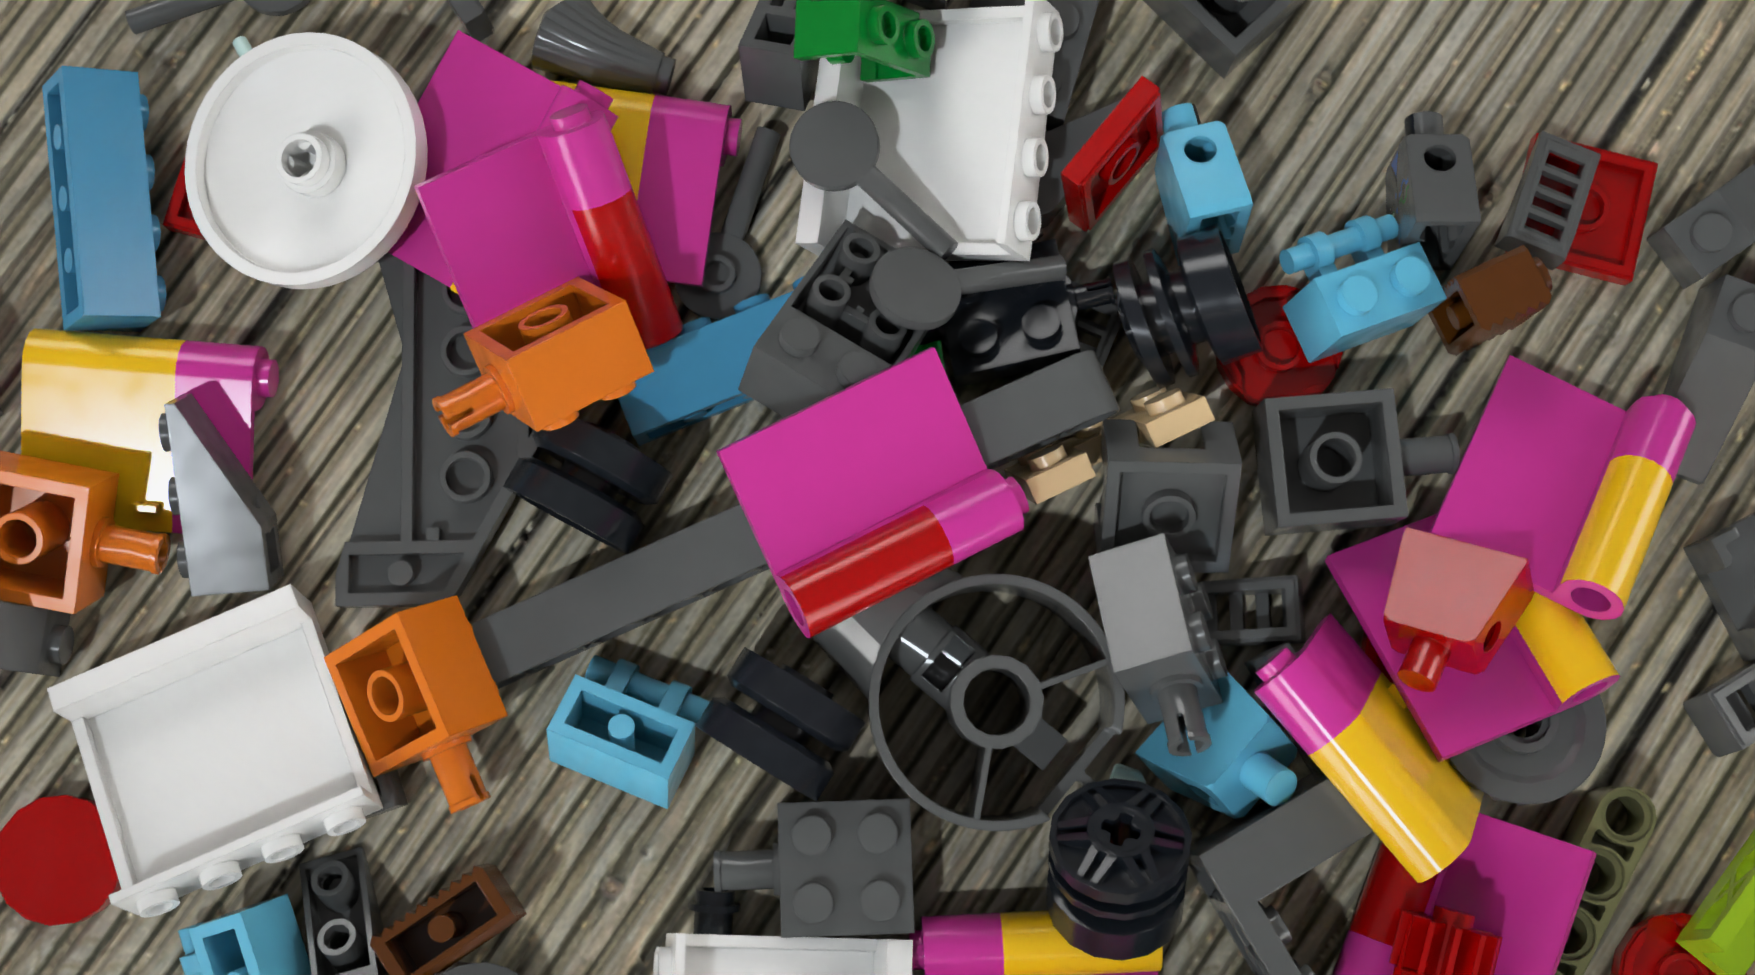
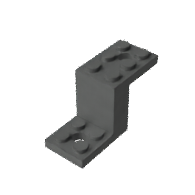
M1289 642L1265 650L1244 663L1258 686L1263 681L1255 672L1268 659L1286 646L1294 655L1297 653ZM1284 728L1292 743L1297 747L1298 753L1311 774L1297 782L1295 792L1282 805L1271 806L1264 801L1248 811L1244 817L1231 821L1191 845L1188 866L1254 975H1315L1307 964L1300 967L1284 945L1292 941V936L1272 905L1265 908L1258 901L1373 831Z

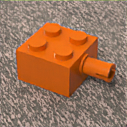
M576 277L463 333L481 376L442 396L432 398V404L436 412L441 411L443 413L438 418L451 437L459 435V432L502 410L506 414H512L536 432L540 430L552 431L572 423L579 416V410L600 399L604 401L613 400L630 393L637 385L636 380L654 372V369L626 300L580 277Z
M0 450V600L76 614L104 597L108 563L150 571L152 574L157 575L162 573L169 559L170 536L166 533L158 534L115 525L114 514L119 473Z
M457 595L396 612L324 657L373 778L421 760L423 762L430 760L449 804L450 814L465 810L491 797L489 791H486L467 744L472 742L471 735L507 717L508 714L499 695L498 687L490 674L476 641L473 628L465 615Z

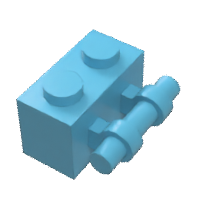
M1387 214L1375 219L1365 215L1346 222L1343 230L1329 235L1318 231L1299 238L1296 246L1280 252L1279 260L1284 272L1290 275L1304 270L1309 280V283L1282 307L1309 363L1411 327L1447 299L1420 242L1384 254L1381 247L1382 242L1396 238L1399 231L1398 223L1392 215ZM1351 254L1355 264L1337 270L1334 264L1335 259Z
M594 655L588 665L585 678L575 674L546 729L549 759L561 766L668 809L694 756L695 725L710 701L692 694V687L679 681L673 680L669 685L639 672V665L621 658L615 663Z
M288 893L232 911L205 923L200 922L178 930L185 956L179 958L184 975H311L310 961Z

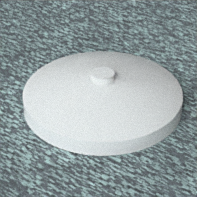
M315 32L294 33L266 41L234 61L214 82L198 108L189 133L185 154L186 192L194 220L210 247L230 266L247 276L272 285L291 289H317L344 282L359 275L381 259L401 237L416 211L420 200L414 185L425 181L427 171L428 147L423 117L414 95L399 73L381 57L353 41L336 35Z

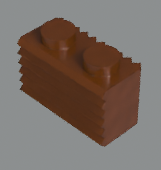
M1521 245L1454 276L1453 279H1450L1442 287L1447 299L1428 314L1447 352L1457 356L1464 350L1468 351L1475 345L1479 346L1486 340L1490 341L1497 335L1504 334L1509 329H1515L1549 305L1552 297L1550 293L1553 288L1552 279L1542 260L1536 256L1532 257L1528 248Z
M486 863L473 866L472 872L462 874L460 880L451 881L450 887L440 889L438 895L428 897L427 902L418 904L416 910L406 912L404 918L394 921V925L384 927L382 933L372 935L370 946L389 975H433L439 971H445L524 917L527 913L497 866Z

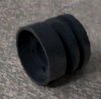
M1217 223L1177 238V254L1180 269L1169 272L1154 248L1145 250L1143 253L1149 277L1148 281H1142L1133 261L1129 257L1113 263V272L1117 285L1116 303L1124 330L1136 357L1145 365L1154 383L1160 389L1175 384V374L1170 354L1175 352L1190 378L1199 375V356L1196 345L1208 341L1214 354L1223 365L1264 351L1261 336L1244 286L1226 240Z
M1112 778L1087 783L1067 795L1052 815L1049 835L1046 905L1053 926L1070 945L1093 957L1123 961L1151 954L1168 943L1182 922L1192 832L1183 810L1166 793L1140 781Z

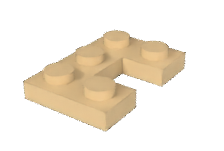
M1157 386L1131 398L1130 403L1133 409L1114 418H1107L1135 421L1139 444L1142 443L1154 448L1215 420L1205 396L1183 392L1180 388L1167 391L1166 387L1160 389ZM1103 421L1075 433V436L1061 443L1050 444L1018 458V463L1004 469L1007 477H1013L1021 486L1026 498L1035 504H1039L1096 477L1092 466L1102 462L1101 433Z

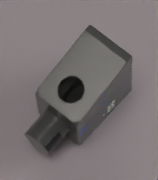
M1422 111L1413 113L1405 118V136L1386 170V215H1392L1399 226L1397 237L1387 241V252L1420 242L1433 270H1451L1481 223L1470 139L1463 134H1444L1443 116L1434 111Z

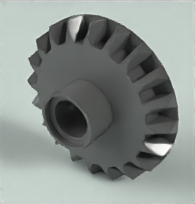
M1600 694L1579 705L1526 726L1524 738L1517 737L1512 733L1506 734L1449 758L1450 764L1464 776L1471 788L1485 792L1491 796L1492 800L1507 801L1523 806L1548 803L1561 798L1578 788L1590 776L1602 755L1606 738V716Z

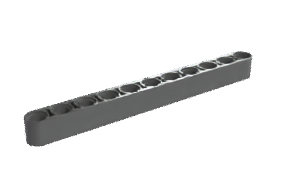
M1092 349L1067 357L960 405L986 467L991 470L1093 426L1121 410L1098 358ZM738 504L476 621L471 626L490 674L498 689L770 568L741 505Z

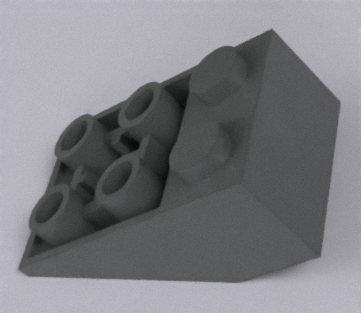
M845 219L753 346L738 390L779 415L787 417L913 356L928 330H912L893 323L877 309L869 291L870 277L877 261L884 254L896 248Z

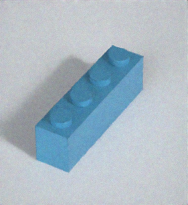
M61 66L42 86L63 329L64 331L140 332L161 317V312L166 304V285L163 277L157 275L155 252L160 244V222L155 214H151L149 194L154 184L155 166L152 156L146 154L144 131L149 121L148 100L144 94H140L138 72Z
M803 277L799 278L792 284L794 290L798 286L800 281L803 279ZM793 291L774 299H770L767 293L755 295L735 305L733 308L735 311L734 315L714 323L711 322L710 317L692 320L683 324V329L676 338L654 348L646 349L654 372L636 380V387L630 393L618 398L631 433L639 446L754 400L738 390L753 346Z

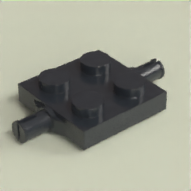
M1056 239L1033 243L1030 259L1059 255ZM955 261L948 264L955 270L1011 261ZM1066 274L1065 279L1060 281L961 295L960 303L952 318L944 325L928 330L920 345L939 340L942 342L943 348L951 358L957 387L1043 369L1081 352L1076 332L1079 320L1078 311L1111 303L1116 304L1110 277L1072 286V282Z

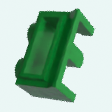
M796 0L794 59L804 61L826 58L830 64L835 65L851 63L855 55L861 57L860 80L867 83L930 77L931 55L935 47V34L932 23L926 19H919L920 13L887 0Z

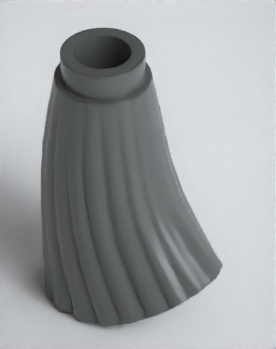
M564 0L543 14L533 45L531 63L532 68L576 81L581 80L599 87L654 94L656 92L667 95L676 59L666 57L664 52L620 30L596 9L591 0Z

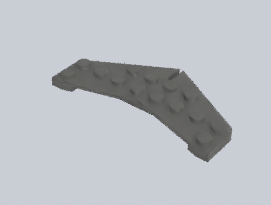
M388 252L378 261L402 342V367L350 541L344 544L336 571L335 606L339 608L416 607L455 595L459 598L516 495L503 486L517 460L525 457L537 459L541 452V449L536 445L532 437L534 430L512 414H506L503 410L459 432V435L451 437L446 432L438 418L443 413L434 410L432 398L442 396L481 376L463 333L473 328L457 293L453 292L445 284Z

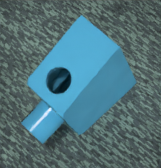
M1192 103L1172 106L1162 112L1164 134L1160 137L1154 170L1178 266L1180 264L1177 254V238L1216 223L1222 231L1230 253H1238L1253 207V201L1226 125L1221 121L1201 124L1197 108Z
M1227 671L1228 676L1218 679L1223 703L1202 709L1207 732L1210 734L1212 742L1208 749L1198 753L1194 740L1190 741L1188 738L1191 756H1174L1170 754L1167 747L1168 739L1165 726L1162 721L1135 754L1170 790L1237 819L1244 817L1260 798L1271 806H1280L1291 798L1297 786V777L1287 767L1296 758L1297 747Z

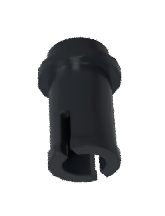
M714 887L696 888L695 900H691L688 903V909L695 911L693 934L733 935L734 913L739 912L741 909V904L734 902L735 890L715 892Z

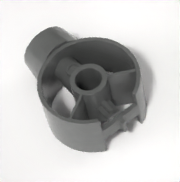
M948 567L811 637L868 700V718L873 741L882 762L894 780L915 802L927 811L959 826L984 831H1012L1029 828L1049 821L1050 817L1047 815L1075 781L1082 786L1095 782L1085 773V769L1113 735H1120L1122 733L1125 713V691L1113 673L1103 630L1076 601L1054 587L1034 579L1008 574H983L965 578ZM974 592H1001L1024 597L1047 608L1062 619L1080 639L1090 657L1091 663L1039 681L1027 665L1009 656L990 654L956 624L952 626L931 607L949 598ZM888 657L911 676L910 680L945 709L950 726L960 738L978 746L966 813L945 807L925 796L908 781L894 761L884 738L879 714L880 682ZM1095 670L1100 696L1099 721L1096 726L1099 730L1035 807L1030 806L1028 809L1010 814L981 815L992 748L1004 749L1014 746L1041 770H1044L1068 740L1041 718L1044 702L1042 689ZM984 671L998 672L1009 678L1017 688L1020 698L1019 713L1014 723L1005 731L993 735L986 734L975 728L967 718L963 705L965 690L970 681Z

